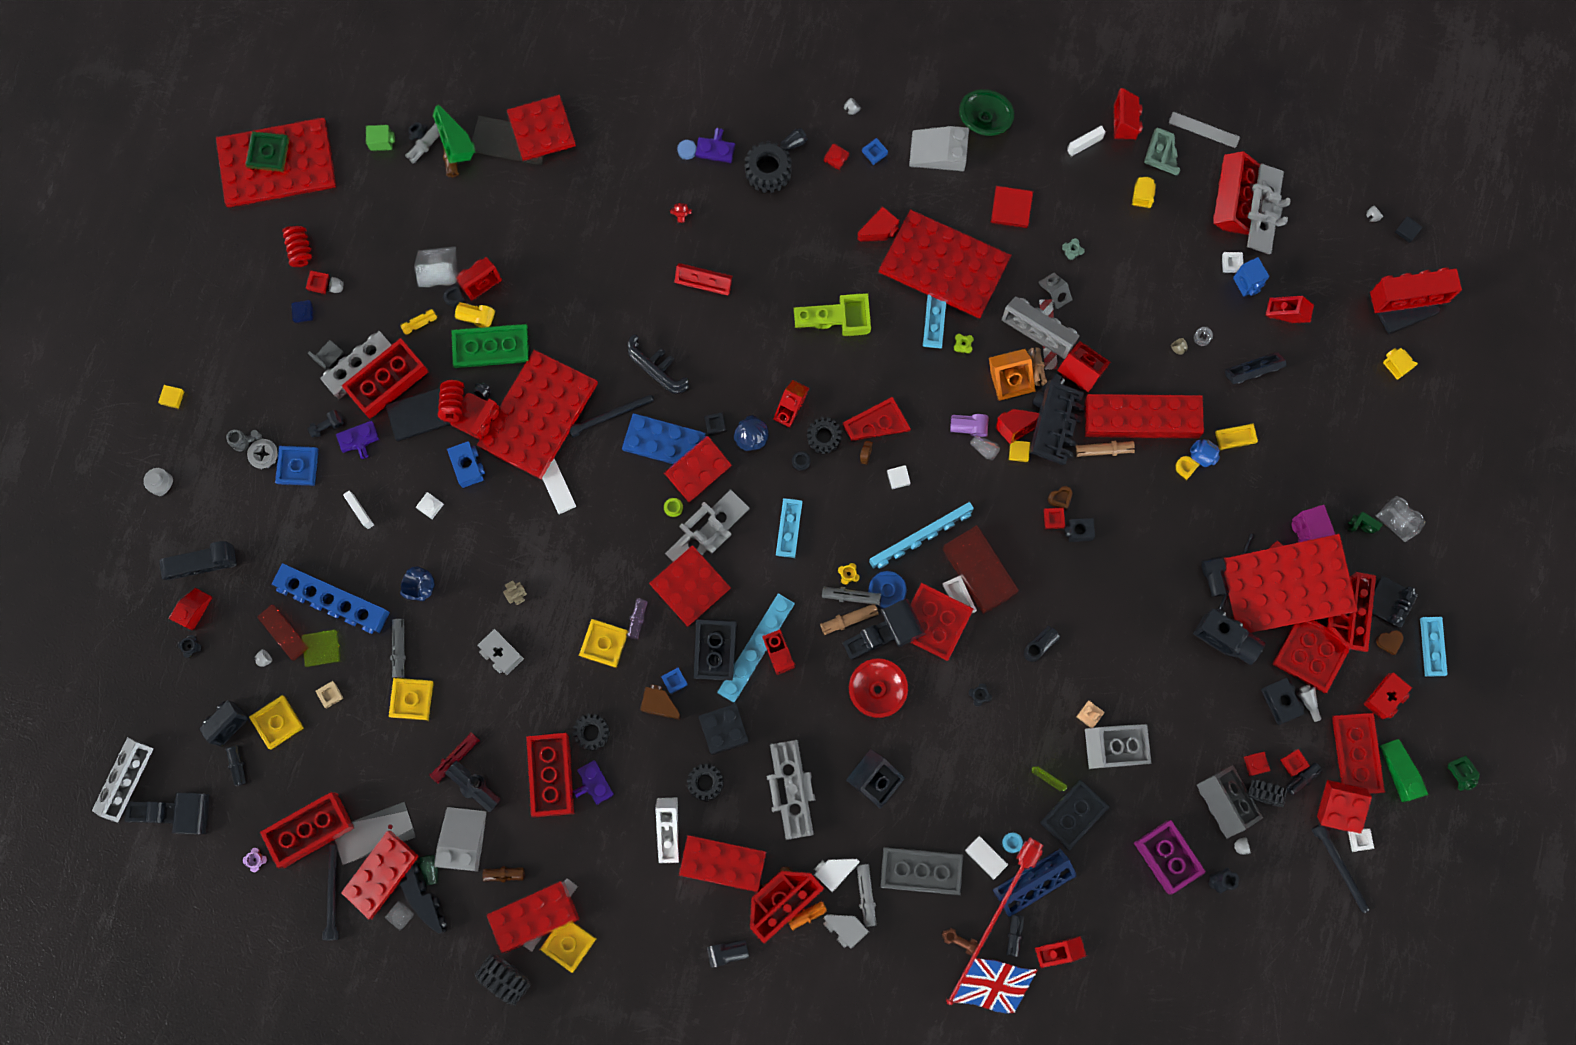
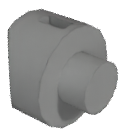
M161 468L149 470L144 477L145 488L157 496L167 493L173 483V477Z

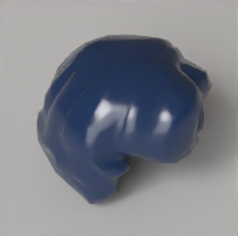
M754 415L741 420L734 433L735 442L745 451L762 448L766 445L769 437L766 423Z
M411 567L402 579L400 594L405 599L425 601L426 598L432 595L434 588L433 576L421 567Z

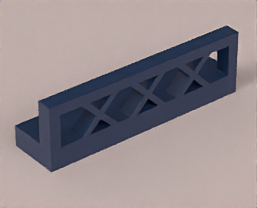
M1058 849L1037 862L1034 868L1030 867L1022 872L1003 907L1008 917L1077 876L1070 860L1063 851ZM1068 868L1069 872L1067 874L1059 876L1061 871ZM1015 876L993 889L995 896L1000 902L1005 897ZM1051 880L1049 885L1043 886L1045 881ZM1034 890L1031 896L1026 897L1027 892ZM1017 900L1016 905L1009 909L1007 904Z

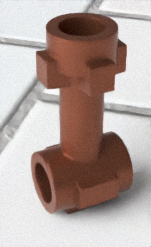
M952 928L943 931L942 935L945 943L950 944L953 942L967 949L966 953L969 955L974 954L979 945L974 939L968 941L956 935V930Z

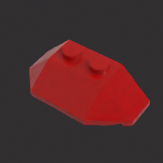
M1356 572L1350 576L1358 611L1328 617L1327 628L1347 649L1368 652L1376 575Z
M779 872L751 898L750 929L765 943L824 888L811 873Z

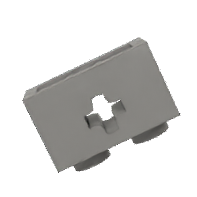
M495 629L478 644L481 648L479 653L486 660L490 658L494 662L492 666L500 674L504 672L508 675L524 659ZM498 649L502 651L501 653L503 655L501 657L497 656L498 654L496 653V651Z

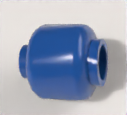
M1208 439L1197 440L1190 449L1192 459L1203 467H1208L1211 464L1215 465L1220 458L1219 447Z

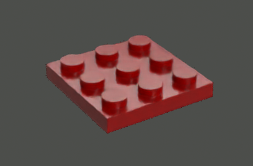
M560 95L507 110L523 161L576 146Z
M693 545L649 583L687 627L731 588Z
M921 583L911 602V606L925 635L910 643L948 661L974 608Z
M1315 620L1297 623L1291 628L1273 665L1315 687L1317 690L1327 693L1350 649H1347L1327 627Z

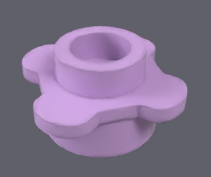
M258 848L251 849V852L243 858V863L252 872H257L259 867L267 862L266 856H262Z

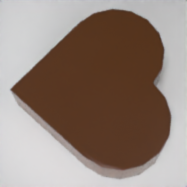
M865 441L860 455L862 464L868 465L873 442Z
M1063 486L1058 491L1050 493L1048 502L1052 506L1068 510L1073 492L1070 487Z
M1399 631L1383 633L1377 637L1376 643L1383 650L1396 655L1403 642V635Z

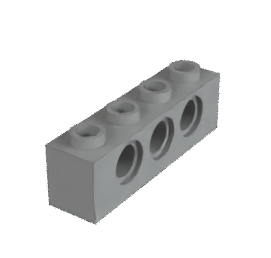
M380 331L368 337L364 344L355 347L349 356L341 358L334 368L326 370L320 379L339 400L347 394L341 385L389 348L391 344ZM377 349L374 355H369L371 350ZM362 361L359 367H354L356 362ZM342 373H347L344 379H339Z
M127 737L92 809L94 813L100 817L119 822L153 748Z

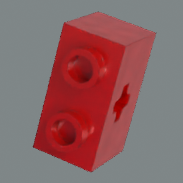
M1390 673L1386 675L1365 701L1364 705L1381 719L1392 718L1397 713L1398 709L1396 707L1400 702L1404 703L1409 698L1410 694L1408 692L1412 687L1395 673Z

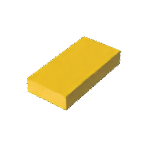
M1254 424L1217 430L1215 432L1219 450L1258 442Z

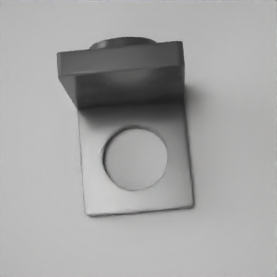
M1052 273L1039 281L1040 286L1051 294L1056 309L1072 301L1067 282L1057 274ZM1065 292V299L1058 301L1059 294Z
M330 340L316 356L310 351L308 352L312 359L325 370L330 369L344 353Z

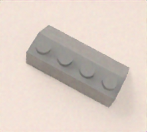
M1015 296L1005 308L1002 321L1063 359L1067 357L1079 338L1074 329L1061 325L1058 319L1048 317L1043 310L1032 307L1023 298Z

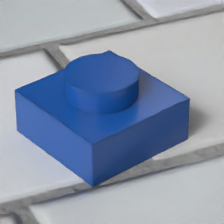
M877 138L862 149V152L873 165L888 155L887 149Z
M679 668L661 676L670 694L688 685Z

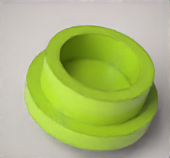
M670 498L664 504V511L670 517H677L683 511V504L677 498Z

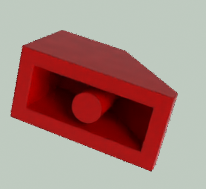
M882 207L858 232L857 239L860 242L884 241L890 236L894 237L899 231V220Z
M1304 296L1269 298L1266 316L1291 323L1310 322L1314 304Z
M1012 409L998 417L996 429L1011 444L1036 428L1039 413Z
M194 588L178 602L169 619L193 631L213 597Z
M1081 936L1035 948L1041 968L1072 962L1086 957Z

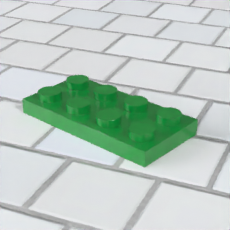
M527 325L452 330L454 368L526 363L529 361Z

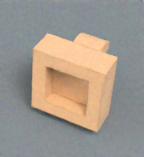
M1087 701L1076 717L1090 728H1094L1105 712L1090 701Z

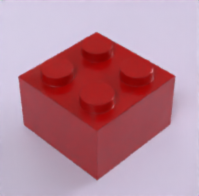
M1327 780L1317 814L1319 822L1322 826L1361 834L1372 797L1367 788Z

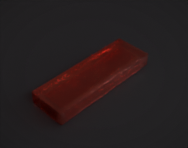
M270 605L258 616V619L291 660L294 661L308 649V646L275 605Z

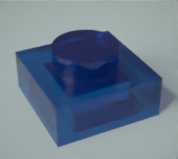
M310 300L291 303L292 317L295 323L313 320L312 302Z

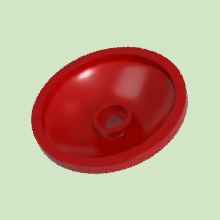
M871 659L862 663L855 669L849 682V694L854 706L863 714L874 718L888 717L897 712L903 706L908 693V683L903 671L896 664L885 659ZM879 686L882 689V691L880 693H876L874 691V688Z

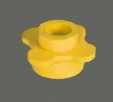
M854 563L838 568V573L842 577V584L847 585L851 581L857 582L859 580Z

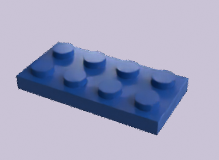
M633 413L622 450L674 464L704 439L706 434Z

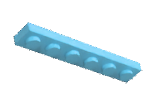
M968 502L870 558L869 562L874 569L878 566L880 569L884 567L891 558H900L905 554V550L909 548L913 550L922 544L921 541L926 538L931 540L938 535L937 532L944 529L946 531L955 526L954 522L968 519L971 517L970 513L974 509L973 506Z
M777 594L734 664L733 681L725 680L718 690V694L735 703L767 651L762 636L779 630L795 603Z

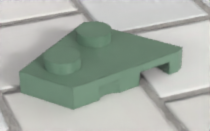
M1156 128L1144 163L1178 175L1180 168L1177 167L1176 162L1178 156L1174 146V134Z

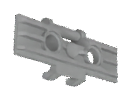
M1260 164L1257 184L1253 185L1252 188L1254 194L1251 212L1248 214V218L1251 219L1247 247L1271 254L1275 226L1279 227L1287 224L1288 218H1281L1283 207L1290 205L1291 199L1281 200L1280 192L1284 171ZM1261 222L1266 225L1265 231L1260 228Z
M732 490L724 495L712 508L703 502L701 504L702 507L685 524L679 526L686 534L665 554L674 562L689 548L688 544L693 539L699 541L700 545L697 550L701 555L707 550L712 554L731 536V533L727 530L750 508ZM708 512L710 518L707 524L699 531L697 530L692 533L690 529ZM724 513L727 519L725 522L720 523L716 519V515Z
M798 740L771 744L775 774L767 776V780L770 782L774 806L772 807V812H782L786 840L814 835L808 801H815L810 781L812 777L810 772L803 773ZM786 764H791L794 767V773L790 776L783 773V767ZM784 778L788 804L782 806L777 779ZM792 804L800 805L801 812L798 815L790 813L789 808Z

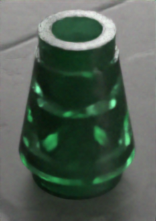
M435 854L419 857L420 862L418 865L426 885L438 883V867H435Z

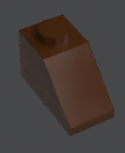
M651 685L650 688L645 687L640 709L642 712L680 720L681 715L661 686Z

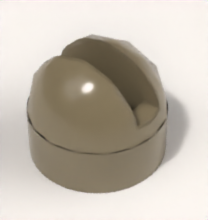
M1180 338L1171 344V348L1176 354L1181 355L1187 351L1188 345L1184 338Z

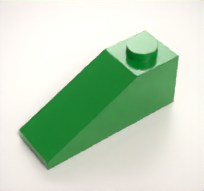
M440 105L436 106L433 117L449 163L471 160L475 152V146L470 141L469 135Z
M1397 739L1379 745L1401 801H1410L1428 795L1420 773L1400 740Z

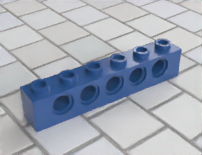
M283 563L272 582V585L277 587V592L286 596L288 593L293 594V599L304 603L305 600L311 602V607L319 611L324 608L328 610V615L337 619L339 616L346 618L344 622L356 626V624H360L363 626L362 630L371 634L374 631L377 633L381 632L390 614L386 609ZM299 581L298 588L293 589V583ZM313 588H316V594L313 597H310L309 592ZM333 596L334 601L327 605V598ZM350 603L351 609L348 612H344V606ZM364 611H368V617L365 620H361V614Z

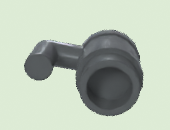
M231 430L228 432L226 439L234 450L243 452L249 448L250 443L262 439V435L257 430H252L249 436L240 430Z

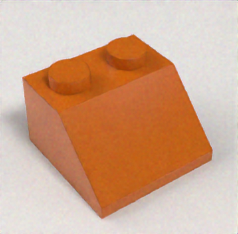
M1025 349L989 358L991 376L999 401L1035 392L1032 360Z

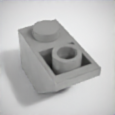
M826 915L824 917L826 921L823 924L831 933L834 930L839 935L837 940L844 948L847 946L852 948L868 933L867 929L855 916Z

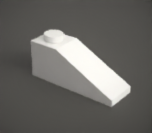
M657 798L656 822L659 863L679 862L677 798Z

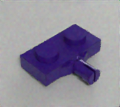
M716 128L715 136L712 139L699 137L696 157L732 163L735 143L721 140L723 129L719 130V128Z
M372 421L336 434L341 451L345 453L350 450H358L361 459H365L364 456L368 457L365 447L379 440Z
M595 760L577 770L582 778L583 786L573 790L576 798L587 792L592 796L597 805L614 795Z

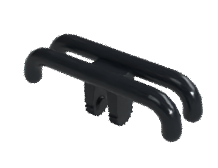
M633 334L628 340L627 345L630 358L671 393L680 394L689 388V379L687 377H683L680 381H674L664 372L673 362L674 358L669 356L659 366H656L655 364L663 357L665 350L661 348L648 359L637 349L639 337L637 334Z

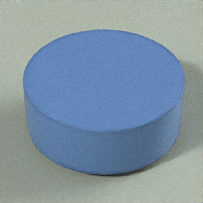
M684 140L678 145L680 157L691 159L695 156L696 146L692 141Z

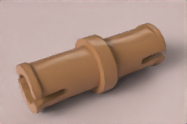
M1035 347L1036 353L1034 348H1031L1028 352L1032 360L1034 383L1040 386V380L1041 385L1047 383L1044 372L1045 363L1042 361L1040 348Z

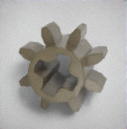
M512 580L505 584L507 589L503 593L510 604L515 602V604L519 605L525 601L523 596L527 595L520 582L515 584Z

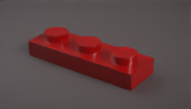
M678 263L674 283L729 295L732 276Z

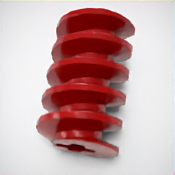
M289 226L282 230L285 245L287 246L286 251L288 253L289 265L292 267H304L309 263L308 260L312 259V255L308 254L311 249L307 247L309 245V241L306 240L308 235L305 234L307 229L303 226Z
M447 380L440 385L438 417L443 421L456 422L459 421V416L462 415L464 383L461 381Z

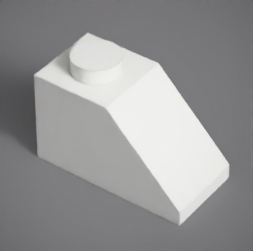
M857 859L828 860L826 863L822 861L815 868L817 871L815 876L833 892L857 866L859 861Z

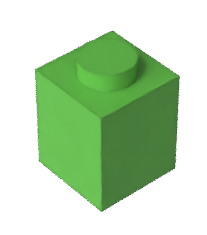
M388 125L366 126V144L370 151L392 150V143H395V134Z

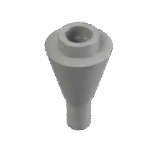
M1310 685L1300 687L1296 695L1306 708L1310 710L1314 722L1321 720L1322 718L1317 708L1315 687H1310Z

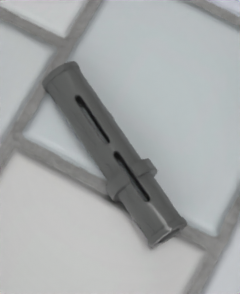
M824 586L822 598L836 599L839 602L852 601L880 606L882 594L848 590L846 587H841L840 589Z
M392 619V656H390L392 661V678L405 677L404 619Z

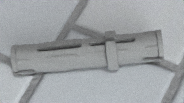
M436 123L422 139H418L415 142L416 145L406 154L407 158H411V162L415 163L424 152H427L429 150L428 147L440 135Z
M869 864L858 865L856 868L861 895L860 909L863 912L864 927L877 925L874 909L876 903L873 902Z

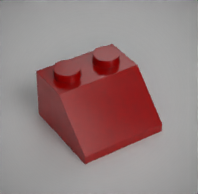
M1125 89L1119 90L1114 104V139H1136L1138 133L1142 131V121H1139V116L1142 114V104H1139L1138 96Z
M487 257L477 260L474 266L468 270L461 271L456 277L459 285L471 301L502 281L496 267Z
M1079 341L1069 352L1057 371L1064 378L1076 383L1080 389L1089 392L1111 362Z

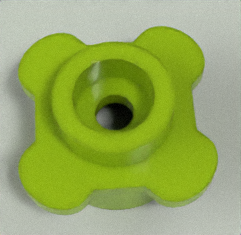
M957 334L955 336L956 345L954 350L961 353H971V343L974 338L971 335L962 336Z

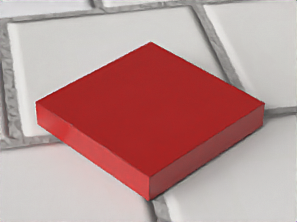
M996 186L991 223L1027 228L1033 191Z

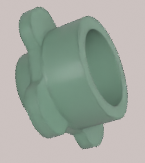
M1072 239L1070 243H1064L1062 246L1067 258L1070 260L1084 253V248L1080 247L1078 239Z

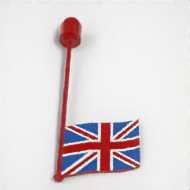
M1030 837L1028 841L1024 842L1016 857L1019 859L1018 864L1021 867L952 995L946 1000L949 1005L954 1004V1002L967 1003L997 1012L1014 1013L1037 972V969L1019 968L996 960L976 958L1024 868L1029 869L1030 866L1034 868L1043 852L1042 848L1044 845Z

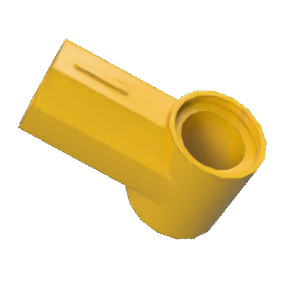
M459 302L455 310L456 319L474 323L480 328L491 327L495 310L488 306L480 305L477 307Z

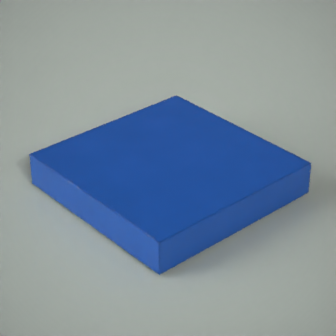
M279 446L275 483L315 486L319 449L317 447Z

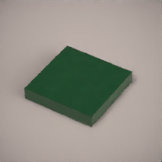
M252 131L245 166L252 169L283 172L290 137L282 134Z

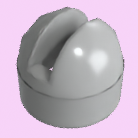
M852 98L845 104V110L849 109L848 114L851 115L861 109Z
M1372 206L1367 211V218L1371 215L1373 216L1370 220L1371 222H1377L1384 217L1375 206Z
M332 277L329 284V292H341L343 290L342 286H344L343 282L338 278Z
M262 649L256 654L255 661L258 666L264 667L272 662V657L267 651Z
M1246 837L1238 839L1235 843V850L1240 854L1250 853Z

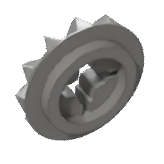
M259 439L250 445L247 452L248 460L256 468H270L272 464L276 463L278 448L270 440ZM265 449V452L270 455L264 456V459H262V457L257 454L263 453V450Z

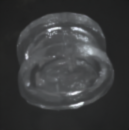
M1201 327L1196 331L1194 340L1198 345L1205 346L1211 341L1213 333L1209 328ZM1202 332L1204 333L1203 335L1207 334V338L1205 340H1203V338L1200 339L1199 337Z

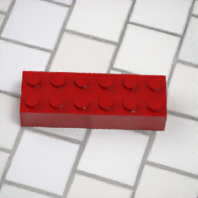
M1088 394L1084 400L1085 437L1200 438L1204 433L1203 396Z

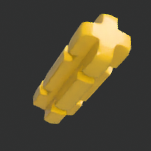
M430 309L425 312V315L421 314L411 319L409 323L405 322L401 325L403 332L409 334L413 329L416 330L428 324V321L436 320L435 312Z

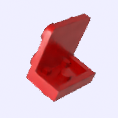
M467 393L462 402V415L459 416V421L450 422V424L482 440L488 433L493 420L497 418L500 407L491 399L485 401L472 393Z

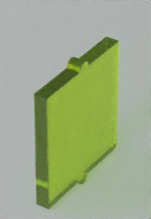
M336 630L302 635V653H304L305 667L340 661L338 650L340 644L337 641Z
M1033 766L1032 773L1058 790H1066L1067 785L1040 767Z

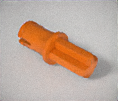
M819 902L807 909L803 908V911L797 913L788 922L791 929L794 930L807 922L811 923V920L826 913L827 909L823 902Z

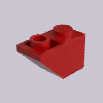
M792 380L783 393L773 420L790 428L805 401L809 388Z
M779 629L762 636L776 675L794 669L795 665L781 630Z

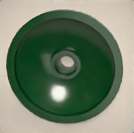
M975 90L968 93L962 99L959 108L963 123L972 131L982 135L1001 134L1010 128L1014 119V110L1011 103L1003 95L991 90Z

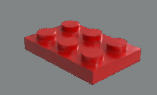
M706 436L667 469L664 474L687 502H690L732 465L713 441Z

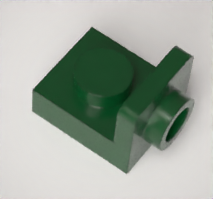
M1361 512L1351 518L1348 523L1350 525L1348 531L1352 533L1358 526H1361L1360 528L1364 532L1374 534L1380 530L1383 524L1366 513Z
M1467 756L1448 763L1449 770L1459 782L1458 789L1460 791L1470 790L1477 786L1480 774Z

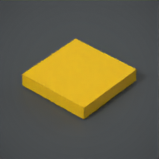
M591 619L579 656L616 668L629 631Z
M393 678L389 717L429 720L433 681Z
M284 695L249 716L269 750L304 728Z
M572 922L552 931L540 950L573 973L596 938Z

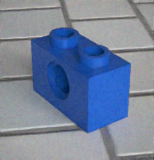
M1259 257L1242 264L1233 279L1243 297L1249 294L1253 296L1259 293L1269 275Z
M468 441L447 449L457 480L462 488L484 480L482 474H485L482 463L478 464L476 457L479 454L476 446H472ZM465 461H472L469 467H463Z

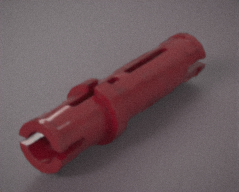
M470 732L446 759L443 758L441 760L442 763L429 776L436 783H439L446 776L445 772L456 760L459 762L480 740Z

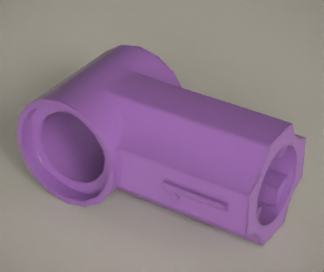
M974 414L972 416L952 415L950 432L970 433L975 437H986L988 435L989 417L983 414Z

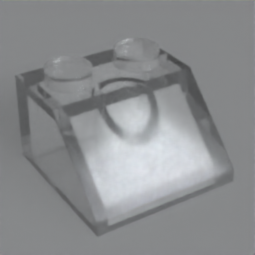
M455 247L418 251L414 265L418 286L432 287L439 284L448 286L456 283L457 262Z
M1398 496L1392 498L1376 515L1404 542L1416 536L1426 523L1419 512L1412 510L1408 506L1407 501Z

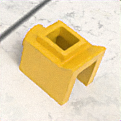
M1138 178L1135 184L1132 205L1151 208L1156 188L1152 178Z
M1402 348L1391 350L1386 354L1388 358L1383 362L1397 380L1418 364L1412 361L1413 359Z

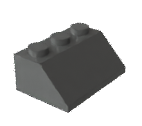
M1233 765L1197 784L1201 796L1207 802L1210 812L1216 818L1220 830L1225 834L1226 838L1246 830L1263 818L1253 799L1248 797L1249 792Z

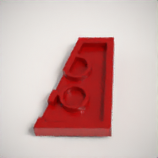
M893 397L842 424L851 441L911 430Z

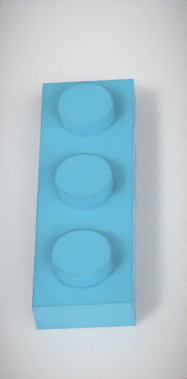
M928 295L923 347L942 348L946 302Z
M783 498L776 556L795 558L802 501Z
M1442 617L1420 618L1425 676H1447Z

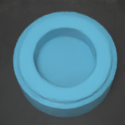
M1009 833L1003 838L1002 844L1007 852L1016 853L1021 850L1023 840L1019 834Z

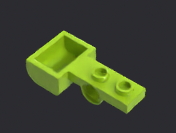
M868 293L840 295V304L794 308L795 328L815 327L826 329L832 325H842L843 336L865 335L871 332Z

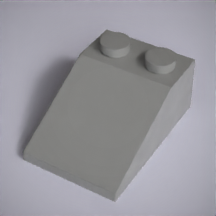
M949 126L913 131L909 166L964 171L969 128Z
M1147 724L1085 729L1089 769L1151 764Z
M447 807L437 846L435 867L479 871L487 811Z

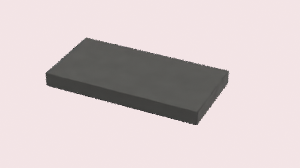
M883 847L880 888L960 895L963 854Z

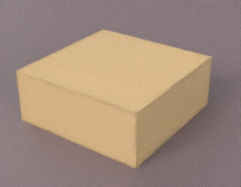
M334 681L316 690L324 708H328L344 699Z

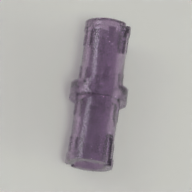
M636 599L633 614L629 618L631 621L627 634L628 638L639 639L648 603L645 600Z

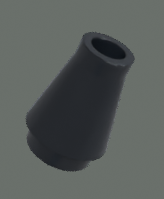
M800 127L799 129H794L780 143L785 147V151L804 145L808 138Z

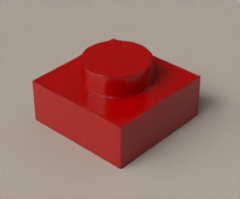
M833 144L824 157V161L840 170L849 156V152Z
M310 271L306 289L326 294L330 279L329 274Z
M1064 508L1044 509L1045 529L1065 528Z
M1299 749L1280 759L1291 777L1309 767Z
M1265 752L1244 757L1249 776L1270 771Z

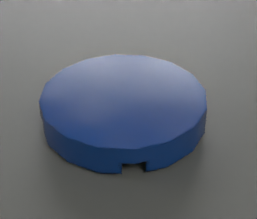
M884 571L878 573L871 580L868 592L882 594L881 604L876 606L884 609L905 599L907 587L905 581L897 573Z

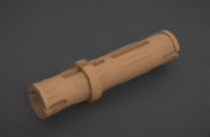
M1112 441L1111 443L1075 446L1077 449L1075 450L1076 457L1108 454L1117 456V454L1134 453L1135 451L1133 449L1135 448L1134 441Z
M871 604L843 616L837 615L835 619L820 623V626L822 627L823 634L826 635L839 629L844 630L849 625L879 615L876 605Z

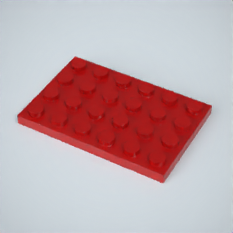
M325 118L254 131L282 134L290 137L283 172L252 169L245 166L252 131L216 138L224 199L227 208L336 187Z
M910 210L879 268V273L940 301H944L977 318H981L1011 255Z
M533 350L529 361L526 362L501 403L497 418L493 420L488 433L482 440H479L477 446L517 468L542 479L569 434L572 425L576 422L598 384L597 380Z
M1340 534L1224 558L1226 565L1224 575L1230 592L1229 597L1234 619L1244 625L1243 628L1247 629L1250 633L1358 611Z

